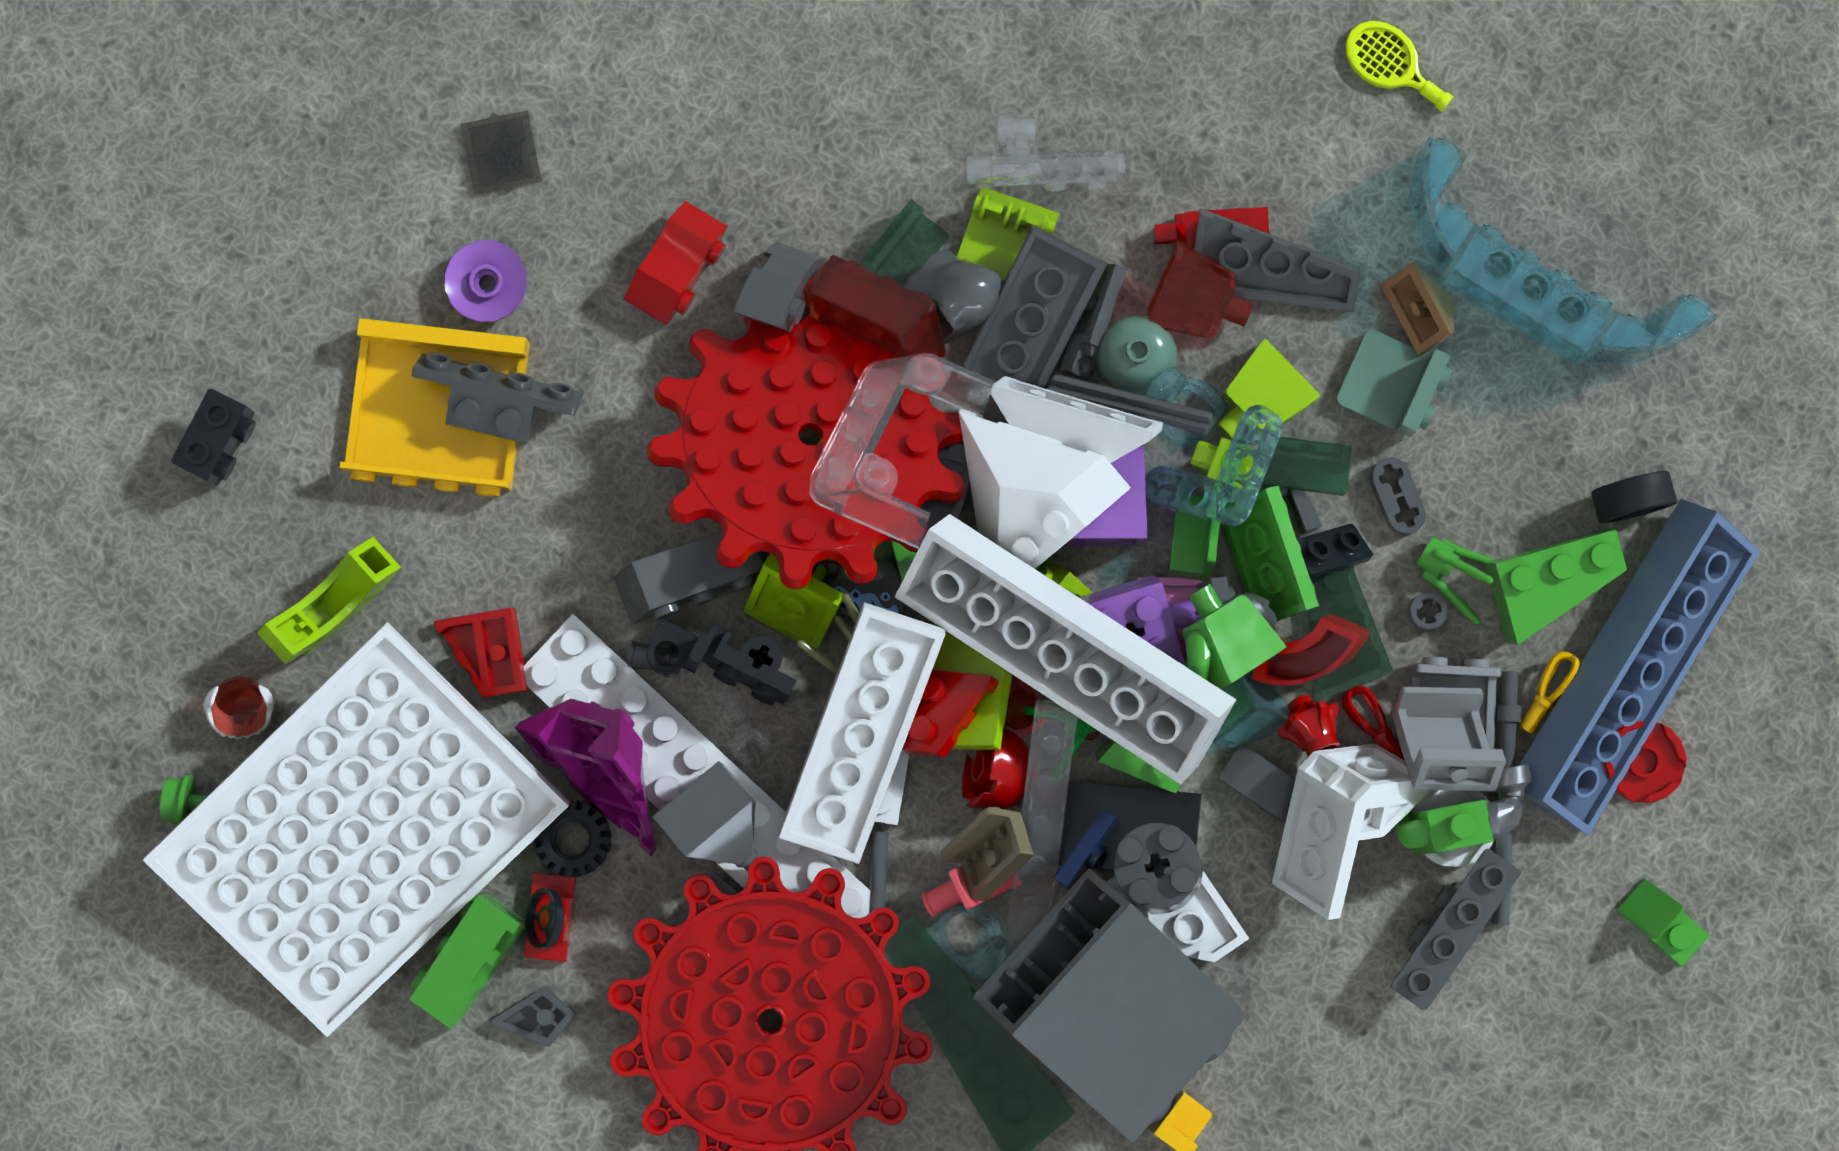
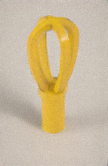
M1560 651L1551 657L1541 676L1538 695L1534 696L1533 700L1535 701L1519 727L1531 734L1535 733L1548 710L1553 708L1554 703L1559 700L1576 675L1581 664L1576 656L1567 651ZM1564 660L1571 661L1572 668L1555 692L1547 697L1549 684L1560 663Z

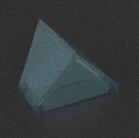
M1255 668L1232 684L1221 688L1222 691L1235 698L1236 702L1212 743L1238 749L1240 744L1247 746L1277 733V729L1285 723L1289 713L1287 702L1270 684L1251 679Z

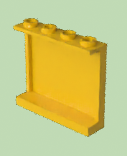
M359 318L357 335L361 338L348 441L345 462L340 461L339 468L345 472H351V480L374 483L377 475L392 477L393 485L404 487H417V481L420 480L434 482L433 489L447 492H458L459 485L476 487L475 494L490 497H500L501 490L511 491L517 441L445 424L451 386L415 378L412 376V369L421 354L441 353L450 357L452 361L464 364L482 363L489 366L493 371L505 374H526L530 348L527 338Z

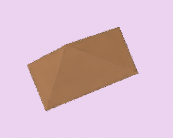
M1411 262L1381 284L1417 355H1424L1454 334L1455 300L1417 263Z

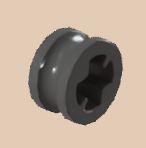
M1432 592L1416 596L1408 607V618L1411 624L1423 631L1433 630L1441 626L1448 614L1444 599ZM1422 600H1430V606L1436 604L1439 613L1433 615V623H1425L1426 617L1420 620L1417 615V610L1423 607Z

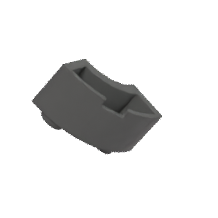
M775 243L764 252V256L769 257L763 268L753 267L734 312L745 318L791 332L793 325H797L802 318L805 303L809 299L814 298L817 289L821 290L828 276V266L825 265L827 258L781 243Z

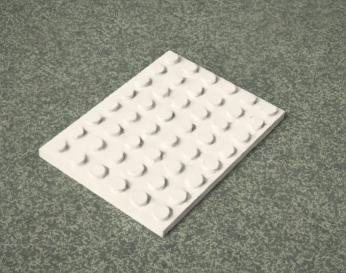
M386 622L145 856L143 861L328 1037L569 806L570 802Z

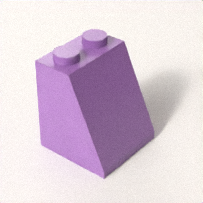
M1144 445L1110 463L1131 488L1063 546H1142L1147 539Z

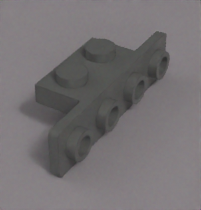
M441 353L421 354L412 369V376L415 378L451 386L445 424L527 444L531 436L536 407L573 416L576 414L583 399L582 392L575 391L571 386L564 383L546 384L534 381L530 376L523 373L505 374L493 371L489 366L482 363L464 364L452 361L450 357Z
M1485 849L1462 882H1455L1452 887L1446 884L1432 903L1437 909L1429 921L1421 919L1409 935L1408 940L1413 942L1408 951L1412 955L1391 983V988L1421 1010H1427L1520 876V870L1492 850Z

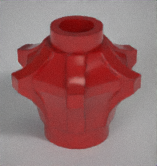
M1302 695L1287 705L1289 710L1287 719L1277 729L1281 739L1293 742L1303 752H1306L1308 757L1314 751L1334 749L1340 746L1336 738L1337 732L1335 727L1336 718L1340 711L1337 702L1326 704L1324 700L1319 702L1313 701L1310 695Z

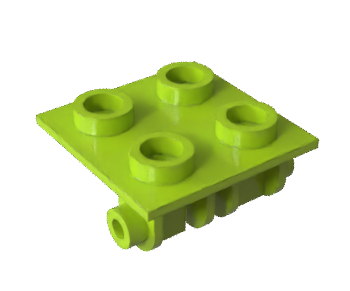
M981 186L974 202L973 211L957 257L990 268L998 273L1001 281H1005L1032 225L1053 234L1060 213Z

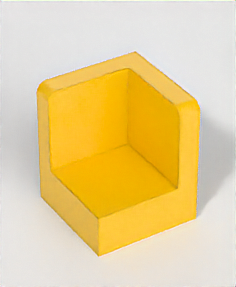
M1180 1090L1175 1096L1173 1107L1167 1116L1157 1124L1150 1126L1149 1130L1176 1151H1195L1198 1145L1193 1141L1208 1123L1212 1113L1184 1091Z

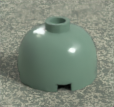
M1129 315L1115 320L1108 326L1100 343L1098 355L1095 358V367L1100 380H1107L1112 386L1120 390L1148 397L1158 393L1169 383L1177 367L1178 350L1172 334L1161 322L1149 316Z

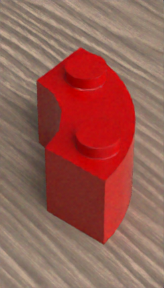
M685 201L668 219L655 245L637 268L623 300L665 325L668 324L676 312L684 315L695 297V293L691 291L707 264L709 263L714 266L725 250L726 244L721 242V239L728 226Z
M1334 614L1321 617L1313 631L1303 638L1291 639L1279 636L1286 648L1257 666L1251 679L1267 684L1285 686L1303 684L1324 677L1347 664L1360 651L1371 630Z

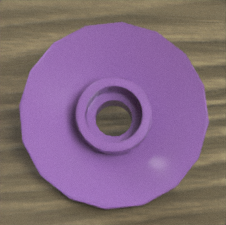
M479 240L463 246L450 259L445 272V291L451 305L463 317L476 322H496L510 316L522 304L527 291V271L521 258L509 246L494 240ZM487 276L495 279V286L489 291L482 290L480 287L481 280Z

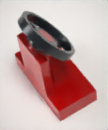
M533 873L531 898L525 915V958L567 962L577 877Z

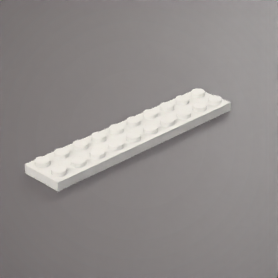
M574 614L563 623L524 665L527 687L550 708L572 698L586 703L593 701L611 710L618 708L631 717L635 724L633 729L643 741V774L647 799L659 810L718 761L724 763L756 802L753 847L756 849V857L766 856L775 860L779 866L782 884L793 892L806 890L821 870L827 868L836 869L843 875L845 880V888L841 897L843 910L853 918L867 916L870 907V890L833 855L780 839L779 830L786 811ZM715 861L741 887H746L748 872L744 868L737 867L731 863Z

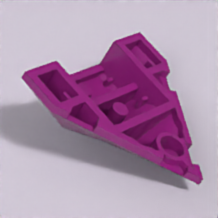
M571 698L520 721L515 729L535 755L548 767L552 765L561 768L571 781L569 785L619 829L623 827L630 835L637 838L640 842L639 846L652 856L656 846L643 774V741L634 731L633 727L635 724L631 717L618 708L611 710L593 701L586 703Z

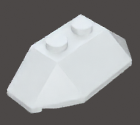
M1006 376L994 383L990 391L991 396L1008 424L1062 441L1063 445L1083 452L1089 450L1102 454L1110 463L1152 440L1162 431L1163 422L1143 418Z

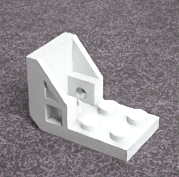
M1375 743L1314 751L1297 771L1272 884L1325 919L1340 918L1358 841L1384 837L1430 790H1413L1405 761Z

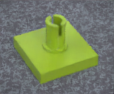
M770 554L762 566L743 612L796 642L804 640L818 650L842 602L843 593L822 582L827 575V571L821 563H819L805 587L794 590L787 588L779 578L778 560L774 555Z

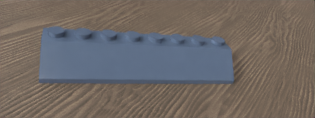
M1680 499L1582 660L1576 675L1560 696L1557 704L1520 765H1529L1532 780L1525 787L1524 797L1587 836L1591 833L1615 793L1617 785L1623 780L1630 768V764L1635 760L1641 750L1640 748L1652 732L1760 553V550L1717 511ZM1639 721L1645 722L1641 728L1627 732L1622 738L1616 731L1622 725L1632 726ZM1603 762H1610L1613 766L1615 774L1611 780L1607 778Z

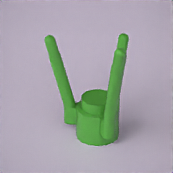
M1433 536L1416 564L1425 570L1421 578L1433 584L1474 625H1479L1481 622L1480 618L1439 578V575L1441 574L1448 578L1453 568H1456L1490 585L1493 583L1491 576L1459 560V558L1463 557L1482 565L1495 559L1457 546L1447 539L1441 541Z

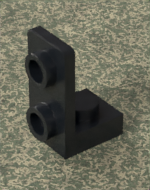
M1347 524L1297 539L1313 585L1321 575L1368 562L1373 556L1372 551L1353 524Z

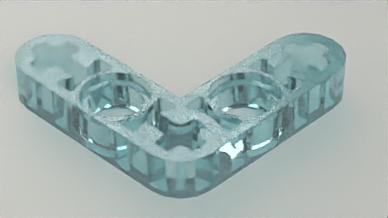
M1263 405L1249 407L1239 420L1217 480L1166 466H1158L1149 471L1145 477L1146 498L1162 508L1223 525L1237 526L1247 520L1252 511L1279 441L1283 427L1281 418ZM1266 422L1264 429L1259 428L1255 430L1257 424H1264ZM1249 442H1251L1254 445L1258 444V448L1254 449L1253 447L1249 446ZM1247 456H1252L1253 466L1247 474L1239 475L1238 465L1241 460ZM1237 482L1242 485V489L1237 486L1233 487V483ZM1170 483L1177 488L1176 493L1174 494L1164 489L1159 491L1161 484L1167 485ZM1199 486H1203L1205 491L1203 499L1197 505L1191 506L1189 499L1192 491ZM1236 501L1233 508L1225 509L1227 502Z

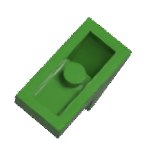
M1643 879L1616 909L1617 912L1679 967H1683L1710 936L1683 912L1684 906L1646 879Z

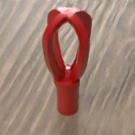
M1353 686L1343 694L1341 702L1348 716L1360 729L1372 736V740L1378 743L1380 747L1404 760L1401 746L1391 734L1390 728L1387 727L1385 714L1374 694L1364 686ZM1359 693L1363 696L1376 718L1379 727L1377 730L1356 710L1352 703L1353 695Z

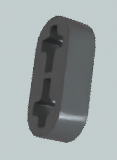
M1390 457L1381 460L1372 469L1370 481L1384 518L1390 529L1400 535L1412 534L1424 524L1426 514L1410 471L1400 459ZM1384 466H1388L1391 471L1398 470L1401 477L1396 480L1399 493L1394 495L1389 483L1382 484L1379 480V477L1384 474ZM1399 498L1402 499L1407 510L1414 509L1417 516L1411 519L1412 527H1407L1405 522L1397 523L1395 520V516L1400 512L1397 503Z

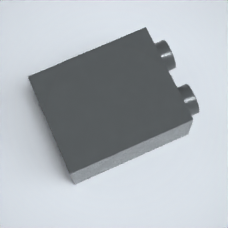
M1090 868L972 997L1015 1039L1132 1143L1148 1126L1157 1124L1167 1116L1173 1107L1175 1096L1206 1062L1216 1059L1226 1050L1231 1041L1233 1031L1248 1016L1132 903Z

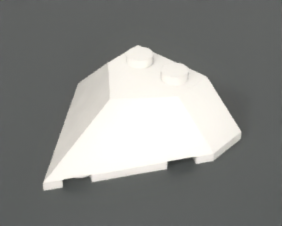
M964 409L958 410L977 531L1034 569L1131 488L1102 454L1089 450L1083 452L1063 445L1062 441L1001 421L995 423L976 417V413Z

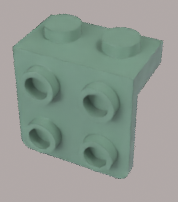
M1369 330L1361 340L1336 396V402L1342 408L1410 438L1418 431V428L1425 430L1434 414L1435 407L1429 404L1435 390L1442 392L1450 378L1452 369L1446 367L1451 355L1435 348L1430 354L1425 353L1419 356L1414 347L1376 330Z

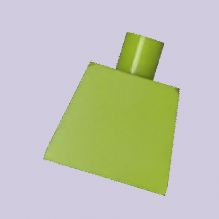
M1265 338L1221 396L1232 409L1216 425L1232 441H1235L1249 427L1260 438H1263L1310 407L1321 395Z

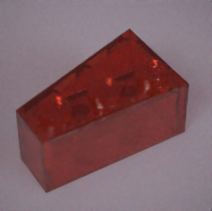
M832 254L803 288L812 317L852 344L857 339L863 341L878 352L875 360L884 366L889 361H892L908 372L910 376L907 378V382L916 388L923 383L946 355L934 301L922 292H913L898 285L890 277L878 276L864 269L855 261H846Z

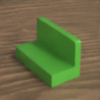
M1215 485L1211 498L1178 493L1168 576L1206 581L1211 578L1216 562L1223 486Z

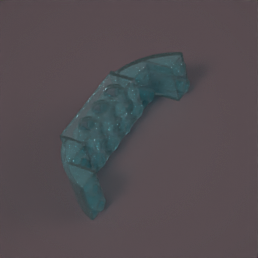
M1429 136L1416 154L1411 177V208L1415 227L1425 252L1440 273L1436 280L1573 366L1579 367L1584 362L1604 365L1630 364L1655 358L1678 347L1717 319L1718 315L1710 311L1711 305L1704 299L1693 294H1689L1688 297L1681 294L1664 306L1648 332L1649 326L1638 317L1627 314L1624 317L1611 309L1613 304L1606 297L1596 292L1587 294L1575 286L1577 282L1569 274L1555 269L1554 272L1539 264L1541 259L1532 251L1524 247H1519L1516 250L1503 241L1504 235L1495 228L1485 224L1480 227L1468 220L1469 214L1458 205L1447 202L1444 205L1439 202L1465 158L1458 154L1459 149L1453 143L1443 138L1434 140ZM1487 265L1493 266L1497 270L1499 277L1493 276L1488 271ZM1523 287L1528 288L1533 293L1534 299L1528 298L1525 295ZM1559 309L1568 314L1570 322L1560 316Z

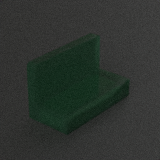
M910 199L859 263L860 271L894 298L899 299L896 294L898 286L911 271L923 265L930 255L940 250L948 240V233L924 215V208Z
M1268 435L1263 447L1262 464H1265L1263 484L1270 487L1279 485V488L1344 496L1348 490L1352 446Z

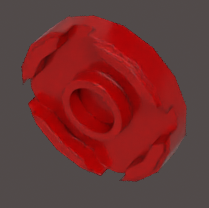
M1637 721L1632 726L1622 725L1616 731L1622 738L1627 732L1641 728L1645 722ZM1657 722L1615 791L1618 795L1631 802L1651 803L1664 799L1679 787L1683 779L1687 756L1682 741L1671 728ZM1603 762L1607 778L1611 780L1615 774L1613 766L1610 762Z

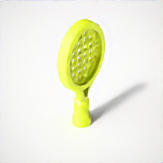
M1373 20L1360 23L1350 31L1345 42L1346 58L1351 69L1363 81L1374 87L1389 90L1400 87H1413L1419 91L1420 95L1431 101L1436 106L1435 108L1441 112L1453 99L1454 96L1450 93L1444 92L1434 83H1431L1430 80L1426 81L1421 76L1418 67L1417 51L1412 41L1400 29L1389 23ZM1374 32L1380 35L1377 39L1372 36ZM1387 32L1391 35L1387 37L1384 35V33ZM1363 33L1368 36L1366 40L1361 38ZM1392 36L1397 38L1396 42L1391 40ZM1381 37L1386 40L1384 44L1379 41ZM1369 39L1374 41L1372 46L1367 43ZM1358 40L1363 43L1361 47L1355 44ZM1399 41L1403 44L1402 48L1397 45ZM1388 42L1393 45L1390 49L1385 46ZM1376 43L1381 46L1379 50L1374 48ZM1364 45L1369 47L1367 52L1362 49ZM1394 47L1399 49L1397 54L1392 51ZM1383 48L1388 51L1386 55L1381 53ZM1371 50L1376 52L1374 57L1369 54ZM1360 51L1365 54L1362 58L1357 55ZM1401 52L1406 55L1404 59L1398 56ZM1389 53L1394 56L1392 60L1387 58ZM1377 55L1383 58L1380 62L1375 59ZM1366 56L1371 59L1369 63L1364 61ZM1396 58L1401 61L1399 65L1394 63ZM1384 60L1389 62L1387 67L1382 64ZM1373 61L1378 64L1376 68L1370 65ZM1363 63L1366 67L1363 68L1360 64ZM1403 63L1408 66L1405 70L1400 67ZM1391 64L1396 67L1394 71L1389 69ZM1379 66L1385 69L1382 73L1377 70ZM1367 68L1373 70L1371 74L1366 72ZM1397 70L1402 72L1400 77L1395 74ZM1386 71L1391 74L1389 78L1384 76ZM1377 73L1379 77L1377 78L1373 74Z

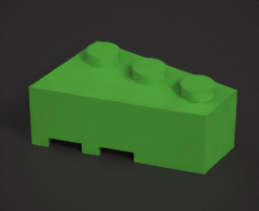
M1616 529L1597 530L1484 563L1487 575L1493 578V583L1490 584L1505 641L1507 644L1519 645L1627 571Z

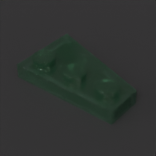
M1353 567L1321 575L1314 584L1319 606L1309 610L1311 632L1321 617L1331 614L1371 630L1360 651L1347 664L1335 672L1313 680L1314 701L1394 672Z

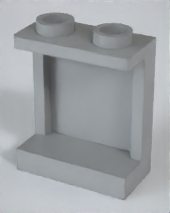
M1422 657V664L1412 665L1410 687L1482 689L1484 698L1479 715L1489 747L1494 749L1496 681L1500 677V668H1489L1490 660L1464 659V666H1448V658Z
M1445 687L1401 688L1392 719L1413 790L1496 791L1506 759L1502 749H1490L1479 715L1484 698L1482 689Z

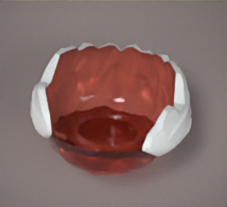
M244 676L226 678L209 691L203 703L207 720L214 731L219 733L221 737L228 736L230 739L235 738L237 740L242 737L250 738L252 735H260L261 731H264L270 724L275 705L273 696L266 687L261 686L251 677Z

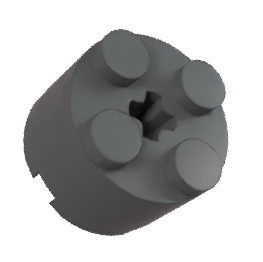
M1149 823L1131 831L1119 843L1114 860L1115 877L1125 896L1137 907L1157 914L1174 912L1187 905L1197 892L1203 876L1202 861L1194 842L1178 827L1165 823ZM1158 858L1161 859L1163 864L1170 863V867L1164 869V877L1157 878L1154 872H1147L1148 869L1153 867V860Z

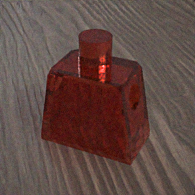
M1177 241L1147 307V316L1150 322L1160 325L1164 330L1210 339L1215 336L1222 319L1243 327L1249 318L1252 303L1233 296L1236 289L1235 274L1231 270L1188 245Z

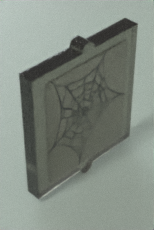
M528 110L502 116L492 113L490 118L461 124L475 195L505 190L510 193L514 187L542 182Z

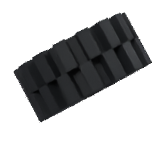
M569 801V806L533 840L536 846L534 850L536 855L540 857L541 863L549 868L551 872L565 877H579L595 871L598 866L603 864L608 852H610L612 834L605 816L594 806L580 801ZM570 822L583 825L589 835L587 848L575 856L563 853L559 849L556 840L559 829Z

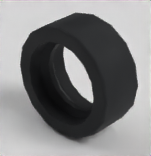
M1657 471L1630 477L1591 491L1598 521L1601 524L1639 517L1677 504L1676 494L1668 471Z

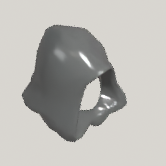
M946 249L936 251L929 256L923 265L911 271L898 286L896 294L904 304L914 310V320L924 329L931 345L940 346L970 332L993 313L998 302L1001 278L997 272L978 263L969 262L966 259H960L950 250ZM926 300L936 303L948 322L933 318L927 312Z

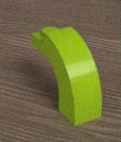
M371 537L349 551L328 577L312 592L291 608L265 623L257 634L285 665L301 654L305 657L337 633L372 601L400 570L401 566L374 537Z

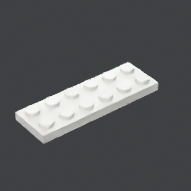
M863 602L779 830L780 839L859 864L945 637V629Z

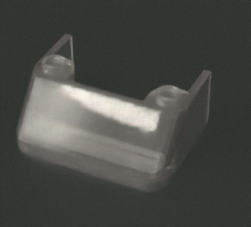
M929 353L870 363L864 369L811 474L809 483L811 498L821 507L919 549L924 540L931 513L892 496L898 481L897 470L890 461L873 454L905 388L921 395H929L956 408L976 413L977 417L983 419L995 381Z

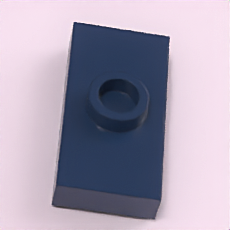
M1106 809L1099 811L1054 875L1058 883L1070 890L1087 866L1091 869L1097 866L1107 851V848L1102 844L1119 822L1116 816Z

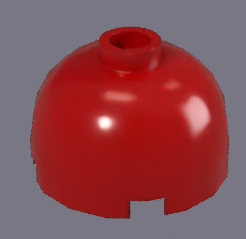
M1004 729L1000 750H976L973 761L968 753H966L961 778V792L963 798L971 800L966 804L967 807L978 810L998 807L1005 810L1016 805L1024 797L1026 791L1034 787L1037 778V768L1033 765L1028 745L1014 732Z

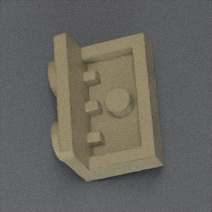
M988 807L982 810L940 852L943 861L961 864L972 900L979 901L987 900L1034 856L1021 813L998 807Z

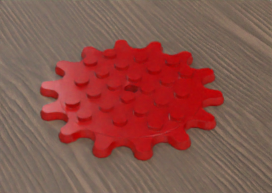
M820 295L811 301L807 316L797 325L794 324L791 332L745 317L744 322L747 331L742 338L736 340L724 339L710 329L696 331L690 337L688 346L692 355L701 365L700 374L692 379L666 377L659 381L654 388L655 401L662 407L676 413L679 418V427L673 433L657 436L647 445L646 455L648 460L656 466L675 467L685 474L687 485L682 492L670 500L668 513L675 522L680 524H689L702 518H709L718 522L722 528L723 535L716 547V558L723 566L736 568L741 566L755 552H769L778 560L779 578L782 584L794 590L801 589L809 583L815 564L829 559L840 563L850 580L855 583L865 584L872 581L876 576L878 568L874 551L880 543L895 541L911 552H918L929 530V527L920 518L919 514L920 507L925 502L941 500L952 503L960 500L965 494L966 485L963 478L958 473L947 469L939 461L940 451L944 447L963 443L959 413L939 411L930 403L931 393L945 383L947 369L943 362L937 358H928L914 363L905 362L898 358L894 353V346L900 336V327L892 317L881 316L875 319L865 330H850L839 322V308L834 299L827 295ZM806 428H810L811 431L819 434L822 440L816 445H806L799 439L798 435L804 432Z
M766 856L757 857L749 865L747 885L742 892L736 895L722 893L716 887L713 880L705 874L692 875L687 879L684 885V895L689 904L688 918L678 926L665 925L655 918L640 920L634 928V939L649 955L650 969L640 979H618L614 981L607 992L610 1005L617 1010L633 1015L639 1026L636 1038L630 1043L616 1048L612 1053L610 1064L613 1071L622 1077L644 1075L655 1084L656 1097L642 1115L644 1129L648 1133L658 1136L667 1133L675 1126L688 1125L694 1128L700 1138L697 1151H800L804 1148H814L819 1151H857L851 1136V1130L858 1119L870 1116L887 1125L900 1123L907 1113V1105L905 1100L892 1088L890 1083L891 1073L900 1064H922L926 1062L932 1055L933 1043L926 1034L908 1028L902 1019V1010L906 1003L924 995L928 991L930 977L922 967H895L886 959L884 953L885 945L897 932L899 926L896 913L889 908L881 907L862 918H853L847 915L841 905L845 880L839 871L832 868L823 869L818 872L812 884L806 890L801 892L790 891L782 884L779 866L776 861ZM771 1008L778 1011L783 1018L782 1026L774 1032L763 1030L758 1022L760 1013Z

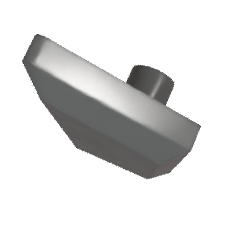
M544 986L492 1019L491 1024L550 1047L577 1013Z

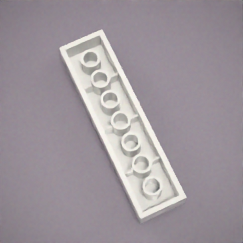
M951 514L928 530L895 595V598L945 629L1180 785L1200 765L1236 702V699Z

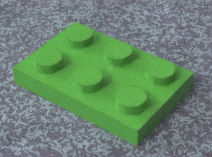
M1279 485L1266 488L1222 507L1220 519L1245 593H1252L1269 600V607L1276 614L1277 622L1318 607L1315 588L1310 580L1301 553V546L1296 539L1288 515L1287 505L1283 500Z

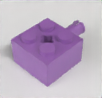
M1154 575L1079 597L1125 628V624L1130 622L1136 627V630L1132 631L1134 634L1177 662L1185 663L1177 634H1179V629L1189 626L1201 617L1191 600L1171 605L1167 601L1162 581Z

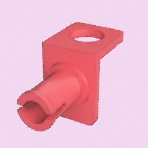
M962 866L949 871L951 880L922 893L924 906L932 917L962 902L967 910L984 902L971 899ZM1017 871L988 899L1019 885L1022 882L1019 872Z

